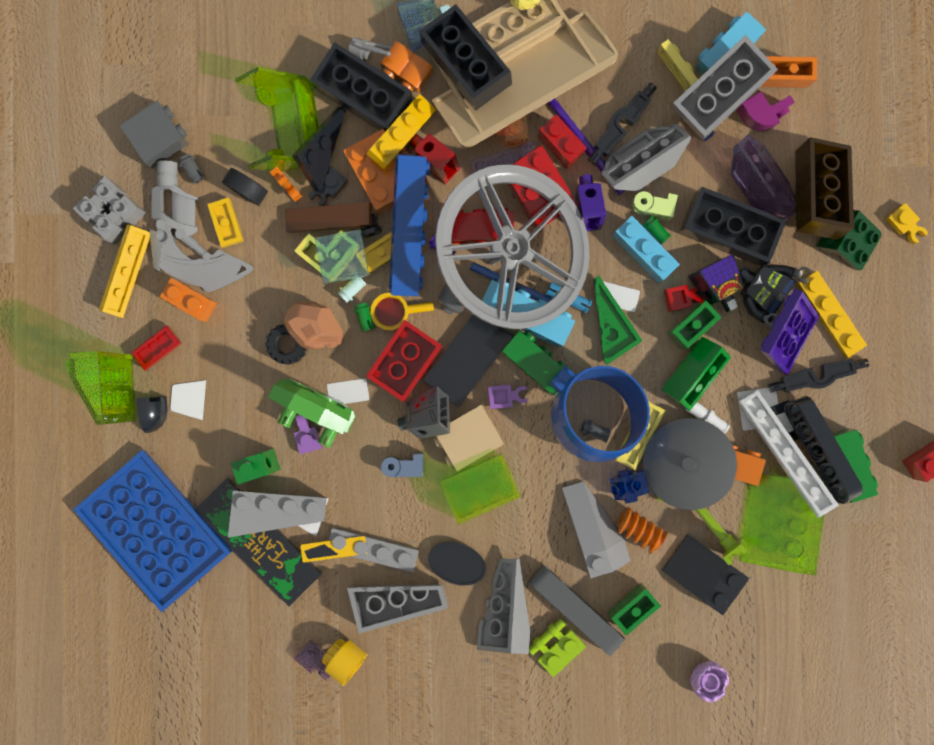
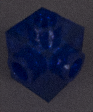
M625 469L618 471V476L609 478L611 492L615 500H624L625 503H632L638 501L639 496L650 493L644 471Z

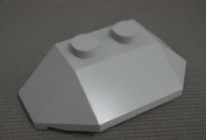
M677 123L672 124L670 127L648 129L609 154L605 168L601 173L602 177L614 189L638 191L675 167L691 140V136Z

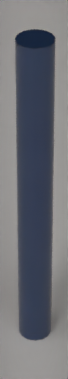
M473 262L470 267L471 271L497 282L500 279L499 273L476 262ZM506 277V282L509 283L510 278ZM516 281L515 291L521 289L531 295L530 298L536 301L541 299L549 302L552 299Z

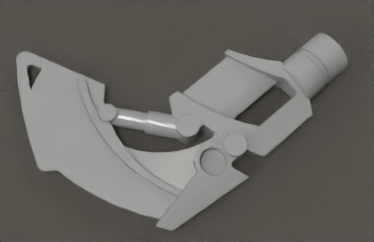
M157 161V186L151 189V218L157 221V231L149 228L153 267L158 271L162 269L183 282L202 287L208 293L232 284L251 273L254 269L252 265L219 249L214 254H211L192 237L197 232V227H195V200H198V197L186 193L178 186L177 162ZM164 190L172 191V218L164 213ZM173 229H176V238L180 239L203 258L192 260L186 256L175 241ZM242 266L246 268L245 271L239 273Z

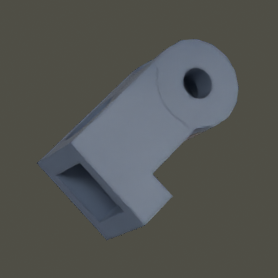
M414 453L413 459H400L396 456H390L382 462L381 470L388 477H423L424 453Z

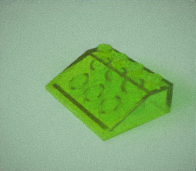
M101 351L68 353L69 358L66 361V368L69 372V377L96 425L136 421L132 355Z
M762 474L758 486L750 484L743 539L748 544V552L745 554L741 552L740 561L816 576L824 515L819 518L815 516L790 478Z

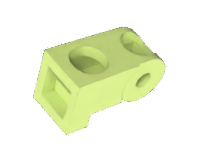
M640 192L632 201V209L640 215L654 216L655 218L658 217L659 219L670 221L674 216L678 195L669 193L664 199L653 197L648 192Z

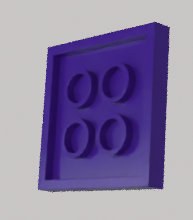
M794 289L791 295L786 297L781 314L774 319L773 328L769 336L764 338L761 345V352L779 372L786 375L790 372L819 318V315L803 291Z

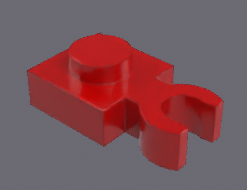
M687 285L663 290L668 312L692 307V302L699 303L704 301L703 297L699 298L696 296L697 289L695 286L689 290Z

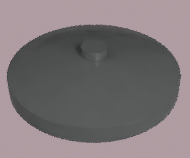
M683 418L665 424L654 433L644 452L643 469L650 488L662 501L679 509L698 510L715 504L728 493L736 477L737 458L730 440L718 427L704 420Z

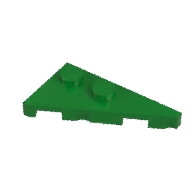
M597 276L593 279L603 361L605 365H608L643 340L600 276Z

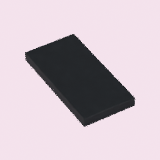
M472 315L423 381L432 388L438 386L449 396V401L459 407L513 336L502 327L492 325Z

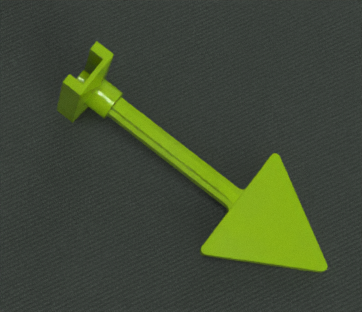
M706 508L695 510L720 539L719 543L724 547L723 559L728 565L733 563V556L740 552L743 554L748 552L746 541L742 537L735 540L731 534H727Z

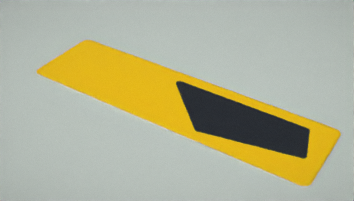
M365 536L346 538V545L340 550L334 548L333 540L302 544V561L311 562L358 555L354 547L357 542L363 541L366 543Z

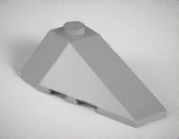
M581 481L562 487L583 561L590 578L611 573L630 562L624 538L621 534L617 533V528L586 484Z
M500 558L492 581V595L485 604L487 611L484 619L480 620L478 626L477 650L529 654L530 627L520 559Z

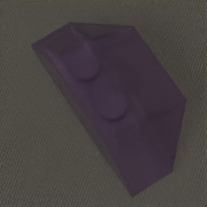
M749 134L746 135L734 146L730 175L752 207L789 220L796 213L795 195L790 182L767 148Z

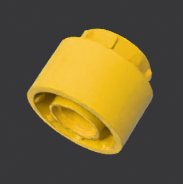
M338 639L326 652L322 663L326 666L325 672L341 686H344L357 672L368 654L353 641L348 640L345 642L343 639Z

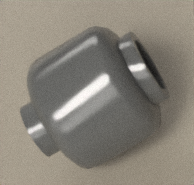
M445 284L438 296V301L442 304L441 309L450 315L453 312L462 313L465 308Z

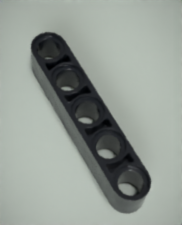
M808 396L788 402L784 408L785 414L837 503L845 504L859 497L863 492L862 484L815 402Z

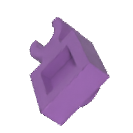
M511 384L488 387L490 409L513 407L512 400H516L519 403L528 402V398L521 399L518 395L521 390H527V387L519 386L515 391H511Z

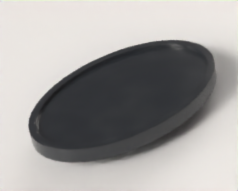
M442 542L435 545L429 552L428 562L431 569L446 582L461 586L473 585L481 581L485 576L486 565L484 559L476 550L468 545L458 542Z

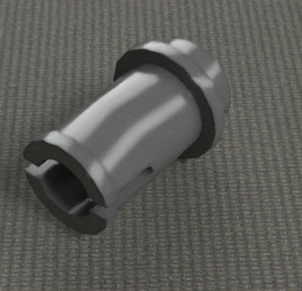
M186 154L179 159V166L184 168L192 184H198L205 179V175H203L196 164V158L191 156V154Z
M589 420L583 422L580 433L584 434L586 438L590 436L606 443L611 430L593 424V421Z

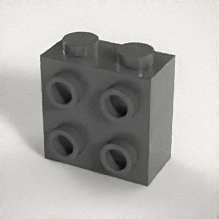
M158 100L119 125L143 162L150 168L157 166V161L166 160L189 144L185 138L187 133L180 123L176 125L172 119L175 117L168 105L163 106Z

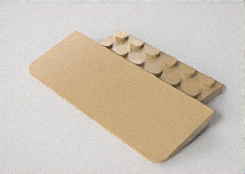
M540 0L534 8L528 10L516 9L508 2L472 24L510 69L512 85L475 111L430 55L451 88L434 98L432 104L458 143L463 147H472L613 65L617 60L618 53L608 36L586 10L568 19L556 0Z

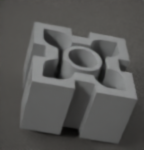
M104 176L92 188L96 194L92 198L85 196L73 209L86 222L93 224L92 228L104 240L116 244L124 235V227L128 223L135 225L146 212L134 200L127 197V193L116 182Z

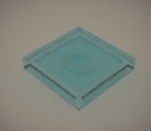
M361 230L315 238L323 284L369 276Z

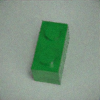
M703 301L693 308L667 334L682 350L688 349L722 317L707 301Z
M640 583L608 611V614L627 636L660 608L661 605L647 588Z

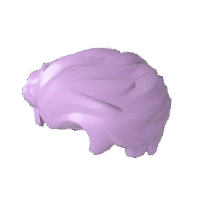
M706 661L694 668L690 677V684L694 693L700 699L707 702H716L725 695V687L729 684V677L726 670L717 662Z

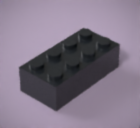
M456 4L419 30L422 45L475 111L512 85L510 69Z
M335 42L310 79L315 90L376 129H384L385 132L413 100L411 90Z
M701 186L694 193L679 234L729 254H734V256L759 266H764L771 262L787 220Z

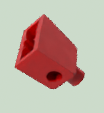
M417 133L411 138L410 144L415 148L416 155L427 157L426 161L430 162V171L445 185L461 169L455 153L433 135L428 134L424 138Z

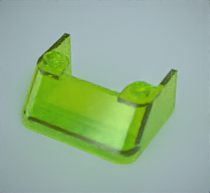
M256 67L235 79L237 84L253 86L258 101L264 106L271 107L278 148L269 150L264 158L248 164L249 169L271 171L276 166L281 171L299 169L300 167L292 155L319 127L314 91L310 80L302 75L263 67Z

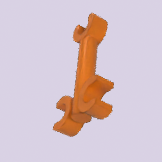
M277 166L270 171L271 175L295 202L302 197Z

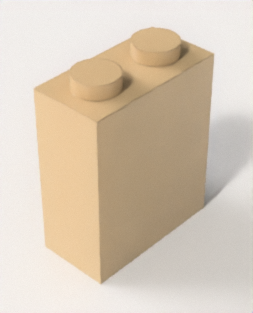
M482 405L451 421L449 434L433 437L438 448H444L447 454L444 458L450 469L455 467L456 471L461 470L504 445Z

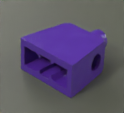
M590 174L582 175L579 177L580 185L577 186L575 200L578 203L576 207L582 216L587 231L601 230L606 218L601 184L593 183V178Z

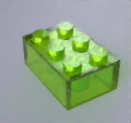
M502 453L443 478L439 482L458 525L521 497Z

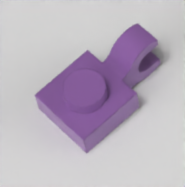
M301 415L295 416L300 431L294 432L299 454L322 449V444L317 442L320 438L317 426L310 428L307 418Z

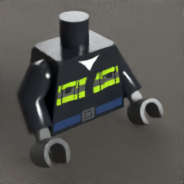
M767 264L757 268L753 273L746 267H743L739 272L742 282L746 285L740 294L743 297L747 313L761 323L766 322L767 329L771 331L773 327L770 322L774 321L778 316L775 314L796 284L797 281L794 279L797 277L801 283L807 284L809 282L808 279L801 278V276L805 273L812 275L811 270L807 267H802L798 270V268L787 265Z

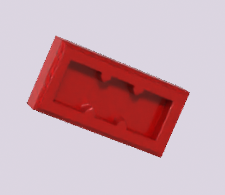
M166 325L133 350L131 354L143 370L147 371L181 345L182 342L172 329Z

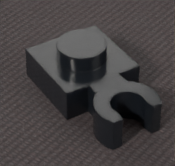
M329 166L321 191L313 190L309 194V198L313 200L316 196H321L318 206H325L327 196L330 195L335 198L348 180L333 167Z

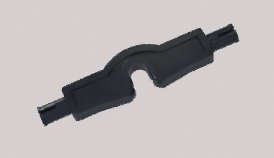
M649 83L643 92L638 91L626 107L618 109L612 115L607 124V131L595 144L594 148L596 150L588 158V161L591 162L596 156L591 164L595 165L602 155L607 156L612 148L626 135V131L621 127L619 121H624L630 126L637 122L641 113L651 101L649 97L657 89L654 85L648 91L653 83Z
M867 358L857 361L847 359L840 362L822 364L820 366V379L816 378L812 368H807L794 374L783 376L780 378L781 381L769 383L768 388H771L769 389L770 393L779 390L790 392L805 387L810 389L825 388L836 379L854 375L858 369L869 367V363H865L869 361Z

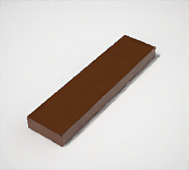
M359 202L285 210L286 232L297 233L372 226V203Z

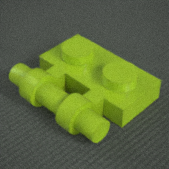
M561 618L555 623L552 622L547 627L548 630L540 637L537 636L533 639V643L529 646V652L532 655L538 650L543 652L537 658L538 662L552 677L556 676L586 648V645L571 628L564 634L560 631L566 626V623ZM555 636L558 640L548 647L546 643Z

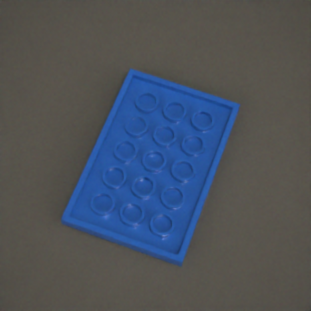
M141 450L73 509L161 612L167 609L232 552L221 537L196 512V508L146 450Z

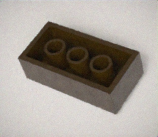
M810 137L795 150L796 232L838 240L854 229L852 148L850 145Z

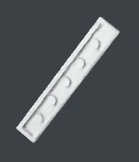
M756 390L739 400V406L815 516L819 518L838 507L839 505L760 392Z

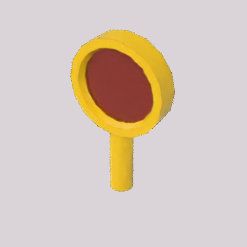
M390 293L379 295L371 305L373 322L379 328L387 331L397 330L404 319L407 321L409 314L434 311L433 302L407 305L401 296H394Z

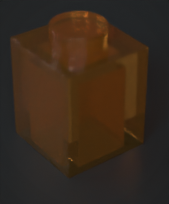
M527 116L503 128L504 147L527 146Z

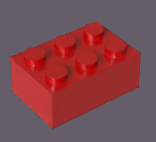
M543 145L536 147L510 164L527 167L546 175L570 196L575 205H578ZM507 183L529 220L549 202L543 196L527 187ZM551 205L532 223L533 227L536 228L555 208ZM557 212V213L548 221L547 224H549L550 222H552L553 220H555L556 218H558V217L560 216L559 213Z
M404 319L366 377L402 402H406L443 348V345Z

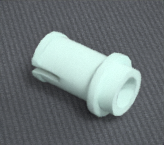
M356 274L343 288H339L338 294L346 302L352 301V297L366 283Z

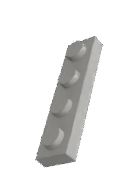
M332 527L329 541L333 540L334 548L338 550L343 549L346 545V538L365 536L366 543L363 541L357 542L354 550L358 555L351 557L414 572L419 549Z

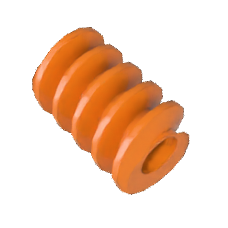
M627 507L617 521L619 526L617 533L621 534L626 530L625 538L628 539L633 535L634 544L641 540L640 548L642 549L649 545V554L653 553L663 544L668 534V531L663 532L660 526L655 527L654 522H647L646 517H640L637 511L632 513L631 507Z

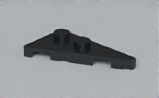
M337 107L292 155L314 191H321L346 112L343 107Z

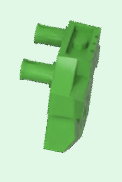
M281 379L273 385L268 395V398L284 407L277 420L279 424L290 428L297 413L322 425L325 428L317 442L324 444L328 448H331L337 433L343 434V432L348 433L356 418L354 410L344 405L343 402L293 379Z

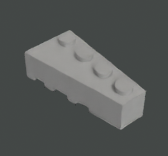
M233 491L228 537L325 521L327 498Z
M443 583L365 585L347 588L358 633L388 626L449 607Z

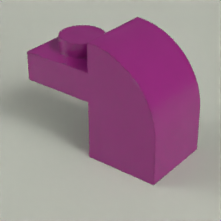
M761 91L742 103L736 111L746 126L752 130L763 132L777 126L780 123L779 119L790 112L788 108L795 102L791 95L775 105L770 106Z

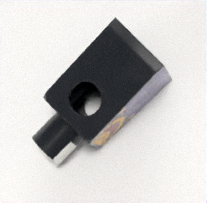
M734 254L721 258L688 275L700 295L710 305L721 302L725 312L738 307L733 294L743 290L744 285Z

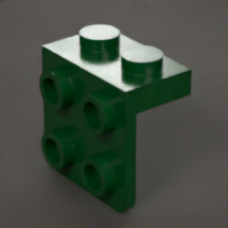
M853 210L854 229L838 240L821 237L816 247L820 251L839 254L855 270L861 271L868 262L882 234L861 211Z

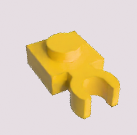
M906 203L901 204L885 219L899 235L907 233V240L911 244L919 242L915 237L916 232L921 237L928 234L924 227L916 225L920 218Z

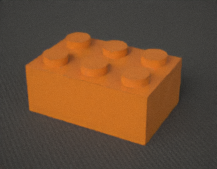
M384 129L343 150L378 215L393 208L395 157L383 169L366 153L385 133Z

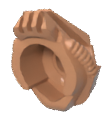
M300 301L294 303L285 314L284 324L287 331L303 348L322 349L324 346L334 348L341 344L344 336L343 330L330 308L325 307V305L318 304V302Z

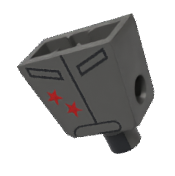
M436 386L409 400L406 403V416L398 418L399 428L402 431H410L417 438L449 434V396Z

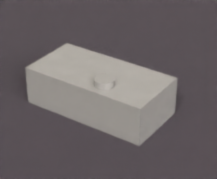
M745 35L673 103L672 108L704 140L772 77L778 69Z

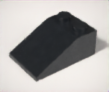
M689 534L685 536L662 568L663 572L721 615L725 614L750 579L732 565H728L724 559Z

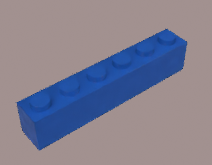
M395 155L389 293L394 296H419V290L423 288V277L420 276V268L424 267V254H421V245H425L426 233L422 231L423 222L427 220V209L424 208V199L428 198V185H425V176H429L430 162L426 161L427 157Z

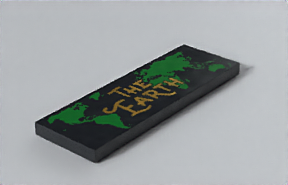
M229 478L225 479L195 509L196 512L290 606L322 572L312 562H303L301 551L279 529L228 537L233 491L241 490Z

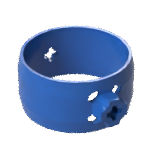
M565 366L549 383L558 392L551 408L552 429L558 442L571 455L590 462L611 461L629 453L644 436L650 418L648 399L640 384L625 371L611 366H596L574 374ZM583 380L600 381L614 388L622 396L630 412L631 429L626 443L620 450L603 451L593 448L583 442L573 431L566 412L567 395L573 383Z

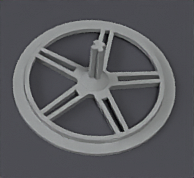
M496 165L481 169L465 178L453 189L440 211L435 232V248L441 274L454 297L464 308L481 320L495 326L510 329H525L543 325L561 315L574 302L581 291L589 266L587 230L573 200L556 182L546 175L519 165ZM508 183L521 185L537 192L549 202L517 231L513 228L493 187L494 184ZM484 187H486V189H487V191H488V193H489V195H490V197H491V199H492V202H493V204H494V206H495V208H496V210H497V212H498V214H499V216H500V218H501V220H502V222H503V224H504V226H502V227H501V225H500V222H499V220H498V218H497V215H496V213H495V211H494V209H493V206H492V204H491V202H490V199H489V197H488V195H487L486 190H485ZM478 191L498 238L492 242L451 246L455 218L465 201ZM552 205L555 209L530 234L526 229ZM557 212L565 224L570 240L571 260L568 273L530 248V240ZM490 247L489 253L452 255V251ZM485 258V262L489 261L490 265L502 261L496 308L481 301L467 288L456 269L454 260ZM534 258L535 260L539 261L540 263H542L558 275L562 276L563 278H565V281L550 273L549 271L543 269L542 267L538 266L537 264L533 263L532 259ZM520 263L561 286L558 293L545 305L528 312H511ZM508 270L511 271L505 311H502Z

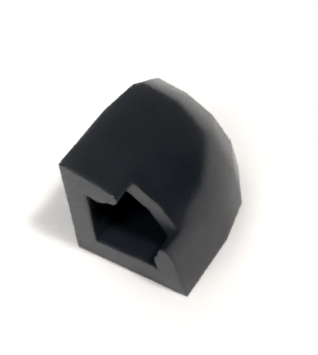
M167 396L137 398L139 422L145 433L155 432L163 426L168 412Z

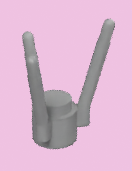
M354 37L350 42L348 51L363 60V58L367 59L370 52L390 56L391 53L386 50H390L392 46Z

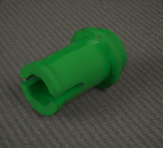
M652 216L643 226L661 245L671 235L658 222L659 218Z
M367 302L354 306L355 311L353 313L357 315L361 332L375 328L369 311L371 307L367 305Z

